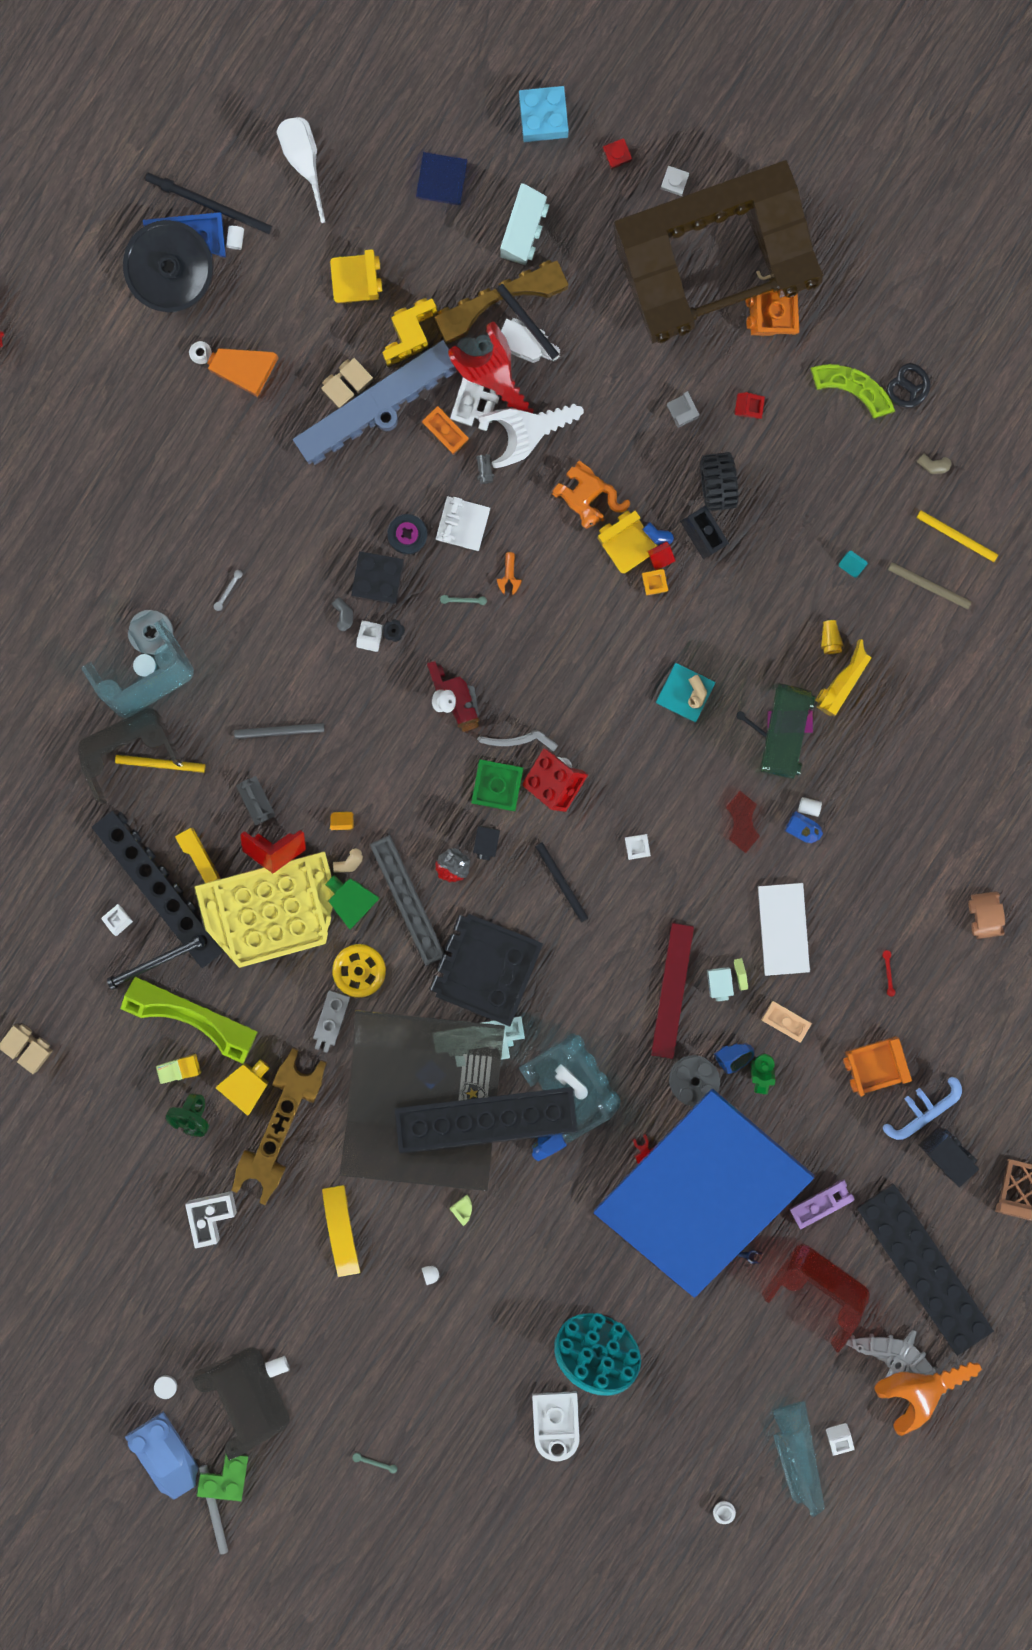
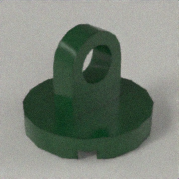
M190 1094L183 1108H169L165 1117L168 1124L173 1128L178 1129L181 1127L184 1129L183 1132L194 1137L205 1136L210 1126L201 1117L205 1109V1098L201 1094Z

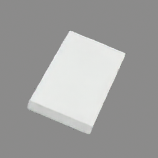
M803 883L758 886L765 976L810 972Z

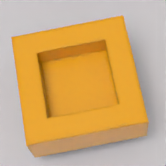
M664 569L642 573L646 596L668 592Z

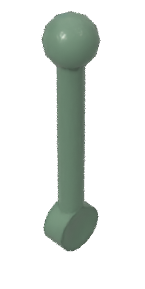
M442 595L440 597V601L443 604L448 602H468L485 605L487 603V599L484 596L479 598H451L447 595Z
M358 1452L354 1453L352 1457L354 1462L362 1461L387 1469L390 1473L397 1472L396 1465L389 1466L362 1457Z

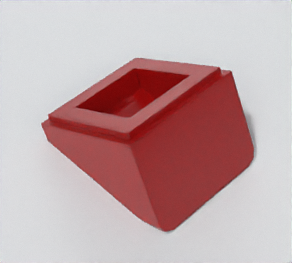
M748 392L738 393L735 415L762 419L765 396Z

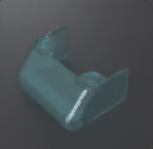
M163 618L154 623L165 641V644L160 646L155 652V661L160 668L123 691L116 681L111 679L103 681L91 661L81 667L99 698L122 718L130 717L189 682L194 675L193 666Z

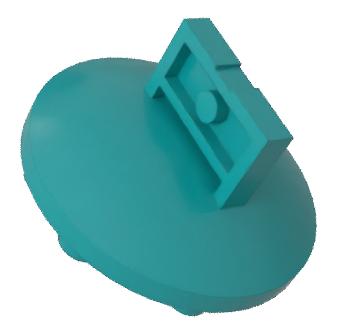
M586 1313L576 1315L567 1320L557 1333L554 1344L557 1363L564 1375L584 1391L596 1395H615L628 1389L637 1378L641 1368L640 1350L635 1339L622 1323L600 1313ZM605 1320L612 1322L614 1325L608 1324Z

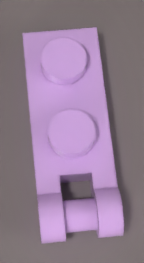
M844 1179L789 1208L800 1230L855 1200L852 1193L848 1192ZM839 1192L841 1198L836 1201L833 1194Z

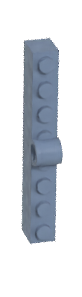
M442 340L295 437L293 441L308 464L313 462L315 465L326 458L324 454L330 450L336 452L344 446L343 442L349 438L352 440L356 439L363 433L362 429L368 425L370 427L377 425L383 431L393 430L398 423L396 412L400 409V404L406 400L408 403L419 397L418 393L425 388L427 391L438 384V379L443 376L448 378L457 371L450 360L449 348ZM383 415H390L391 420L388 423L382 422L381 418Z

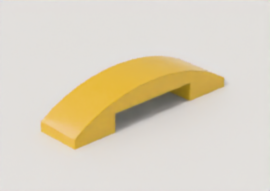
M345 1186L324 1188L322 1193L326 1220L338 1277L360 1273Z

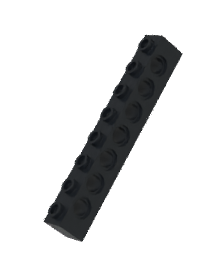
M112 810L91 828L182 944L193 940L194 936L198 934L204 935L207 938V945L205 947H197L188 951L199 966L204 968L220 956L224 950L205 930L203 919H200L196 914L198 909L190 899L188 901L185 900L182 896L184 891L177 882L172 883L168 878L170 875L168 870L162 864L159 866L154 860L156 858L154 852L149 847L145 848L142 845L140 834L135 829L131 831L126 823L129 821L121 811L117 813L116 810ZM118 828L124 832L122 841H117L114 838V831ZM131 846L136 847L138 850V856L135 859L130 858L127 854ZM144 864H148L152 868V873L148 877L144 876L141 872ZM159 881L163 882L166 886V891L163 894H159L155 890V885ZM172 899L177 900L180 904L177 912L171 911L169 908V902ZM185 917H190L193 920L194 925L191 929L184 928L182 921Z

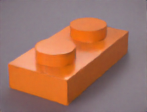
M438 406L422 421L427 429L453 455L469 440L464 432Z

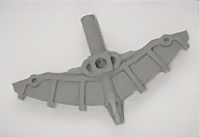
M912 1330L904 1340L894 1339L893 1335H889L887 1338L874 1337V1334H870L869 1337L855 1338L852 1335L851 1339H848L845 1343L858 1352L875 1356L877 1359L885 1362L890 1368L886 1377L898 1372L934 1375L938 1370L936 1366L932 1367L927 1361L924 1351L920 1353L913 1346L916 1336L915 1330Z

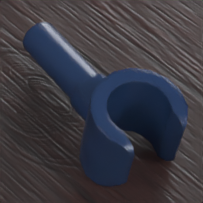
M756 1250L749 1252L741 1251L737 1256L747 1259L751 1264H760L761 1262L754 1260V1255H763V1253Z

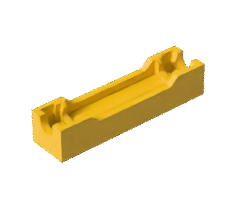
M189 828L175 836L182 851L190 854L205 883L221 879L194 828Z

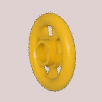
M355 944L344 948L336 956L332 974L337 987L343 993L360 998L375 993L381 987L385 979L386 967L382 956L374 948L364 944ZM358 953L360 960L351 962L349 956ZM369 957H371L376 964L372 968H370L368 963L365 962V960ZM342 966H348V976H342ZM356 967L363 969L362 975L355 973ZM370 973L376 977L372 984H368L365 981ZM351 980L360 982L359 989L349 986Z

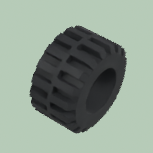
M724 452L702 455L700 461L701 483L704 502L708 510L717 511L736 508L738 504V482L732 454Z

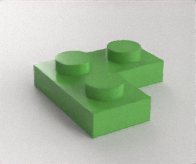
M225 1452L222 1475L200 1472L197 1497L242 1501L248 1455Z

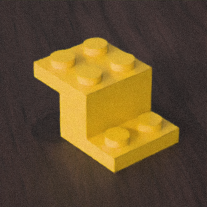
M427 298L420 299L414 303V307L408 310L404 307L394 312L395 316L391 317L401 343L393 342L385 347L386 350L382 352L388 367L428 349L427 339L419 323L437 315L436 305L432 298L429 300Z

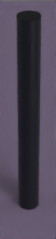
M504 284L499 285L496 288L498 293L551 359H555L559 355L557 350Z
M543 842L536 845L535 848L581 923L589 917Z

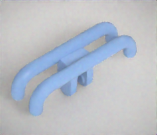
M956 1077L948 1079V1084L951 1087L950 1094L934 1106L924 1092L918 1088L916 1090L917 1095L928 1110L922 1113L915 1105L913 1099L907 1096L904 1099L917 1118L900 1130H895L890 1124H884L883 1131L889 1137L896 1140H903L911 1136L960 1099L962 1086Z

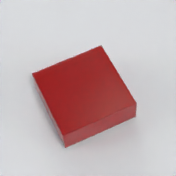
M668 542L647 551L655 571L676 561Z

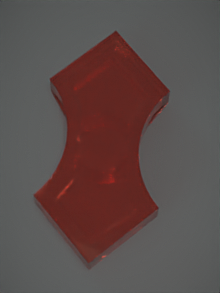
M739 790L725 807L733 819V830L728 839L744 853H747L760 837L754 829L752 815L757 804Z

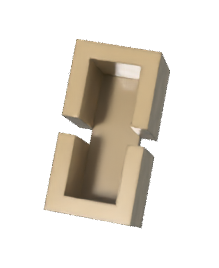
M355 358L351 361L347 359L339 367L340 372L335 376L331 374L322 383L324 385L321 388L322 391L338 409L356 398L354 393L341 379L344 378L358 394L374 381L373 377Z
M16 1024L1 1041L0 1050L14 1059L19 1056L28 1042L31 1043L17 1063L34 1074L53 1050L49 1048L50 1044L43 1038H34L31 1034L32 1030L26 1025Z

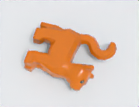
M580 460L566 474L569 479H576L579 484L576 488L571 490L565 485L558 483L552 491L554 497L561 496L570 509L580 515L581 525L586 529L595 526L599 521L603 522L605 520L603 514L598 509L590 506L591 502L602 492L608 494V505L611 510L624 512L630 506L628 499L618 504L617 492L614 487L595 476L593 471Z

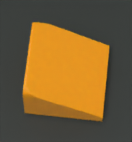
M353 812L331 813V830H351L354 828Z

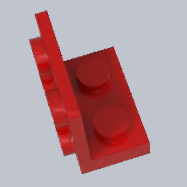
M543 749L522 785L551 810L566 812L588 774L581 769L570 768L548 749Z

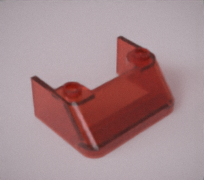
M800 1244L794 1248L762 1295L765 1301L770 1303L782 1285L788 1290L798 1291L808 1281L843 1307L837 1316L838 1323L842 1328L831 1341L834 1350L839 1353L861 1321L870 1298L869 1290L864 1284L812 1247Z

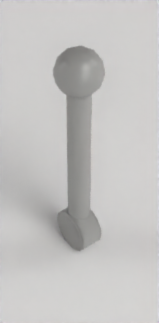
M241 570L234 572V577L219 602L214 604L216 611L223 609V602L237 579L243 575Z

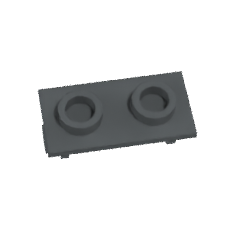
M256 776L236 785L255 825L276 816Z

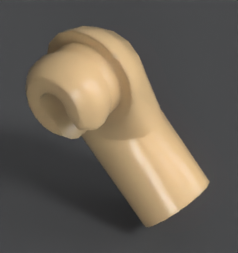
M697 674L688 679L693 688L691 697L688 700L691 708H700L707 695V690Z
M357 848L352 849L346 861L333 862L334 873L355 871L363 859L361 850Z

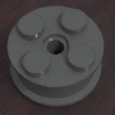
M689 1055L679 1059L673 1065L669 1075V1084L673 1094L679 1101L689 1106H695L712 1088L718 1093L720 1076L716 1067L708 1059L698 1055ZM697 1077L698 1081L692 1084L691 1079Z

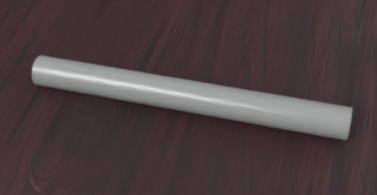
M200 1466L199 1472L209 1473L208 1466ZM206 1498L219 1553L225 1554L228 1552L216 1499Z

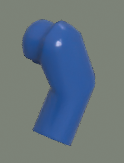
M651 522L642 529L656 545H661L665 542H668L670 545L673 542L674 537L670 531L657 530Z

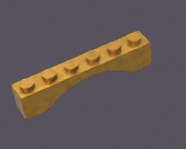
M551 260L543 262L539 265L540 268L533 272L529 269L520 273V278L513 281L507 279L498 284L501 285L503 283L512 296L533 295L550 298L567 290L569 286L558 261L552 262ZM490 288L479 292L478 297L472 300L465 298L457 303V307L452 309L446 307L437 312L438 315L435 316V322L446 345L467 336L479 315L493 304L504 300L496 289L492 291Z

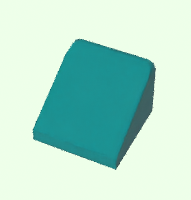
M848 551L838 566L856 578L868 563L853 551Z

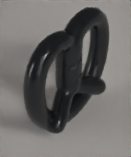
M908 363L903 365L899 369L897 377L888 383L886 392L890 400L896 405L913 408L921 404L928 396L931 386L930 379L925 370L920 366ZM908 370L915 371L920 375L923 383L917 386L904 377L905 372ZM899 384L910 392L909 401L902 400L893 393L895 385ZM922 390L921 394L916 398L917 392Z

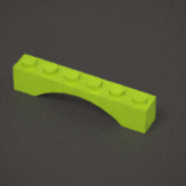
M136 977L128 988L120 1008L140 1018L166 1017L188 1023L206 1034L217 1045L224 1056L242 1064L257 1035V1031L252 1030L248 1026H243L228 1017H223L210 1011L208 1008H203Z

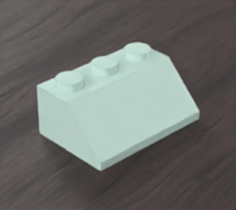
M522 183L502 241L500 257L526 265L528 260L532 261L536 247L532 245L534 239H539L543 227L539 225L541 217L546 218L549 204H546L547 196Z

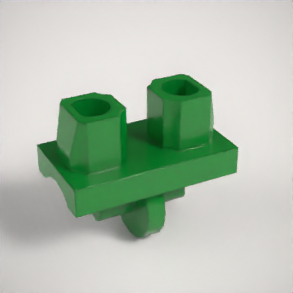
M761 1054L755 1061H751L752 1083L755 1084V1093L768 1094L769 1085L775 1086L774 1059L768 1054Z

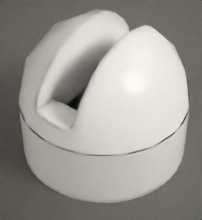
M426 1266L422 1268L427 1285L438 1280L439 1272L436 1267Z

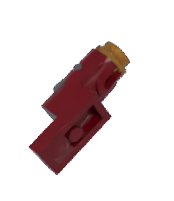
M436 661L427 663L436 691L451 690L456 697V705L451 712L457 721L458 728H461L462 733L478 728V721L480 720L478 718L475 688L467 685L460 676L443 682L442 678L446 676L442 665H437Z

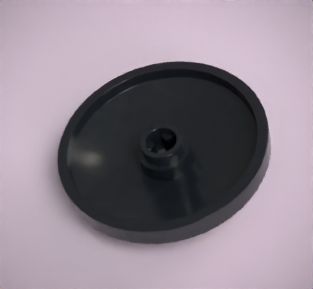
M161 220L144 226L131 238L123 257V273L131 293L142 304L161 312H179L192 307L204 297L212 282L214 262L207 242L195 229L181 222Z

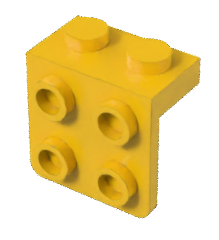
M374 249L365 250V255L331 259L333 296L336 303L379 300L378 292H382L381 278H377L376 270L380 269L379 256H375Z
M628 510L618 517L619 522L613 526L611 523L605 525L599 530L601 534L597 537L622 574L649 558L647 551L657 547L642 530L644 526L640 522V516L636 510L632 513Z

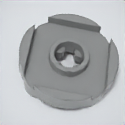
M141 611L130 622L128 630L129 641L136 650L144 654L156 655L162 653L170 646L174 639L171 621L166 615L158 611ZM147 627L156 628L157 632H155L154 638L145 636V633L148 632Z

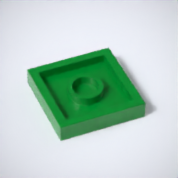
M479 759L471 803L515 811L523 767Z

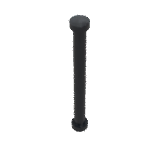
M198 934L194 936L193 940L116 977H108L107 983L114 990L118 988V985L190 950L204 947L205 941Z

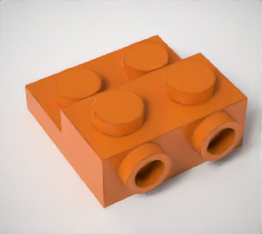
M772 290L745 300L746 306L750 307V316L747 317L746 326L747 329H751V335L772 336L774 334L796 335L799 333L798 294L790 298H786V296L779 298L777 291L773 292Z

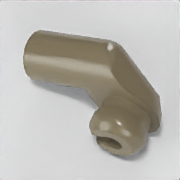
M923 454L917 460L918 464L933 475L946 473L951 467V460L947 457L932 461L927 455Z

